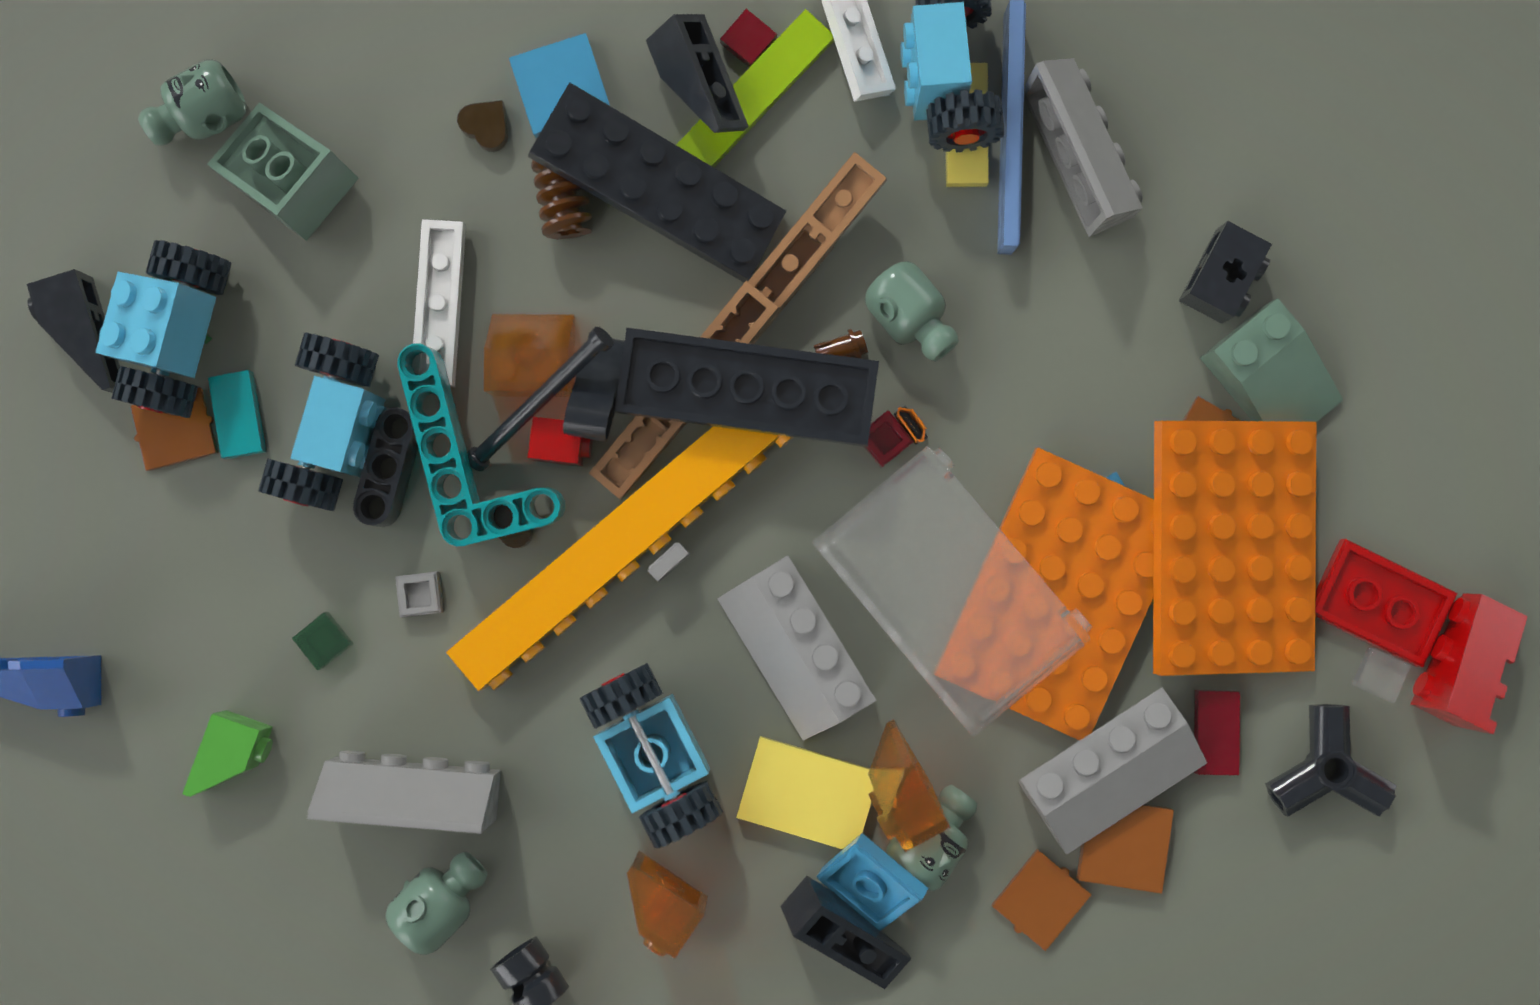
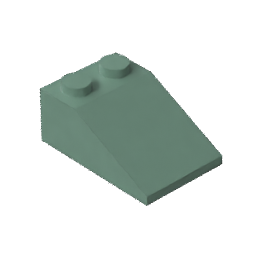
M260 102L207 164L306 241L359 179L331 150Z
M1278 298L1262 306L1200 357L1202 362L1252 421L1318 422L1343 401L1341 394L1306 331Z

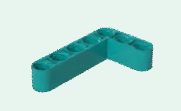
M419 343L404 347L397 359L398 370L439 530L443 539L453 546H466L557 522L564 514L565 500L561 493L550 487L535 488L483 502L479 501L442 356L435 349ZM426 353L430 359V366L424 374L417 375L412 367L413 360L417 355ZM435 393L440 399V408L435 415L428 416L423 410V401L428 395ZM441 434H445L451 441L450 451L444 457H439L433 449L435 438ZM452 474L460 479L462 487L460 493L454 498L449 497L443 487L445 479ZM542 494L548 495L554 502V511L548 518L540 517L534 509L535 500ZM502 504L508 506L513 513L512 524L507 528L498 526L494 520L495 510ZM460 515L466 516L472 524L471 534L465 539L459 537L454 531V522Z

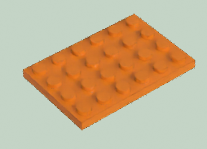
M1154 421L1153 674L1171 676L1315 671L1317 422Z
M1035 448L933 672L934 675L1079 741L1091 734L1153 600L1154 499L1041 448Z

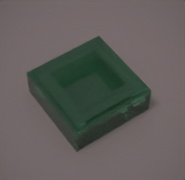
M323 612L292 637L293 641L316 670H322L354 644L329 612Z

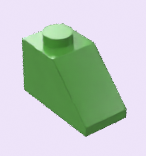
M228 710L212 713L182 794L188 797L197 795L259 766V763H263L271 751L273 740L269 736L273 726Z

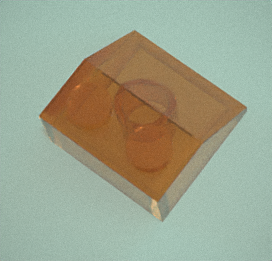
M492 314L484 347V391L493 397H530L575 353V315ZM574 378L554 397H570Z
M893 719L886 723L868 772L874 789L868 795L874 808L880 815L877 817V820L887 839L891 840L896 837L904 852H907L948 830L951 826L929 777Z
M639 850L627 871L638 933L645 938L643 944L653 953L664 957L667 953L675 959L703 918L708 896Z

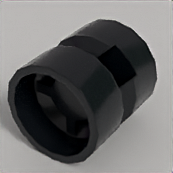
M536 936L513 949L490 969L504 990L511 989L513 991L510 998L513 1005H550L569 988L568 983L558 968L547 965L549 954Z

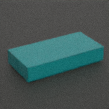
M245 370L208 377L221 458L231 459L267 452L253 372Z

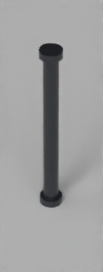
M598 326L594 327L588 334L589 339L482 444L478 447H472L467 451L469 464L473 469L484 471L490 464L489 459L601 351L607 352L613 347L614 341L607 331Z

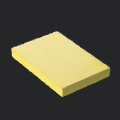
M760 736L736 818L844 849L863 833L880 772Z

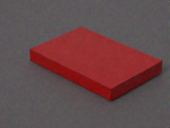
M1340 539L1315 591V618L1409 664L1423 668L1458 593L1347 539Z

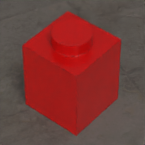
M534 416L532 419L528 458L538 462L583 467L584 457L590 458L593 440L563 434L564 420Z

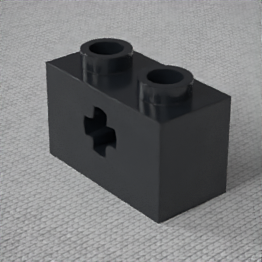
M1227 221L1213 234L1179 302L1221 324L1234 316L1240 317L1251 300V295L1247 291L1253 280L1259 281L1269 266L1270 259L1266 255L1272 244ZM1225 268L1231 270L1229 277L1232 279L1231 282L1226 280L1228 273L1226 272V270H1224Z

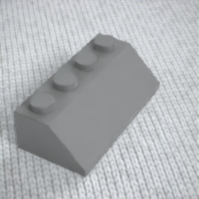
M1074 58L1046 60L1034 66L1024 86V97L1088 237H1091L1133 218L1143 208L1141 205L1143 201L1142 193L1136 181L1130 180L1126 173L1124 153L1120 145L1116 142L1113 143L1108 134L1107 116L1103 108L1099 105L1096 106L1091 97V83L1085 70L1078 68Z
M788 555L717 598L802 740L841 723L877 701Z
M1161 687L1021 778L1019 785L1067 855L1207 764V761L1189 724L1163 687Z
M339 751V757H334L324 762L308 809L307 819L482 833L497 820L501 770L490 769V763L484 761H465L464 767L448 766V759L426 757L423 758L422 764L406 762L407 756L400 754H382L381 760L365 759V752Z

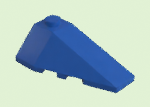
M101 655L0 658V697L41 710L58 709V717L85 715V708L101 705Z

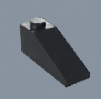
M673 14L646 39L660 78L714 133L746 130L749 127L705 15Z
M72 269L28 283L27 288L30 298L27 300V304L32 317L102 390L113 393L120 365L118 359L95 353L105 316L93 277Z
M809 876L802 880L780 906L793 937L883 989H886L911 960L910 955L885 933L874 927L833 891Z

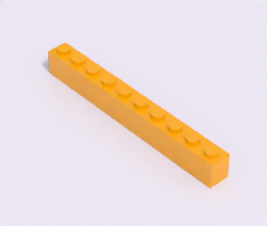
M713 426L446 653L478 691L488 686L496 690L513 675L509 668L521 658L525 663L532 660L545 648L541 641L554 631L559 636L577 621L573 616L576 611L585 604L589 609L598 604L609 594L605 589L609 583L617 577L621 582L630 577L641 567L637 562L641 556L648 550L653 555L658 553L672 541L668 533L680 523L684 528L690 526L704 513L700 508L701 505L712 496L716 501H719L736 486L732 482L733 478L743 470L748 475L751 474L767 460L763 454L775 443L781 448L793 437Z

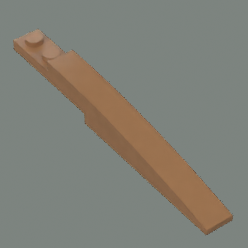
M854 152L749 281L744 282L700 337L754 344L833 250L834 244L885 184L887 178ZM635 416L591 469L589 474L621 500L687 423Z

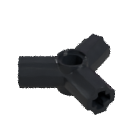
M1337 704L1309 705L1310 753L1303 762L1265 783L1267 792L1274 804L1281 810L1283 815L1289 817L1329 792L1334 791L1375 816L1380 817L1393 803L1396 797L1395 789L1397 785L1351 758L1350 706ZM1334 758L1337 765L1336 772L1330 778H1326L1324 773L1325 764Z

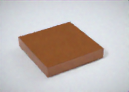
M1144 804L1082 844L1076 878L1079 881L1162 894L1174 810Z

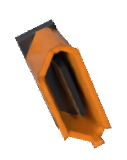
M906 405L903 408L899 407L894 415L913 439L915 445H918L928 438L925 433L927 428L913 408L908 409Z

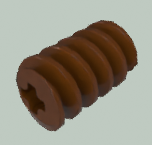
M533 160L531 168L533 172L538 174L534 178V185L541 190L537 193L536 199L538 204L544 206L539 211V217L547 222L541 228L543 236L559 240L576 238L591 233V229L582 228V223L593 218L591 213L580 212L579 207L590 203L589 197L577 195V191L582 190V188Z

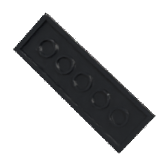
M569 82L528 155L530 159L742 282L751 279L786 213L785 209Z
M626 328L614 411L626 415L867 447L879 361Z

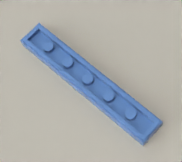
M1010 0L1003 18L1001 101L1005 135L1003 138H1000L997 254L1012 255L1020 245L1026 3H1024V0Z

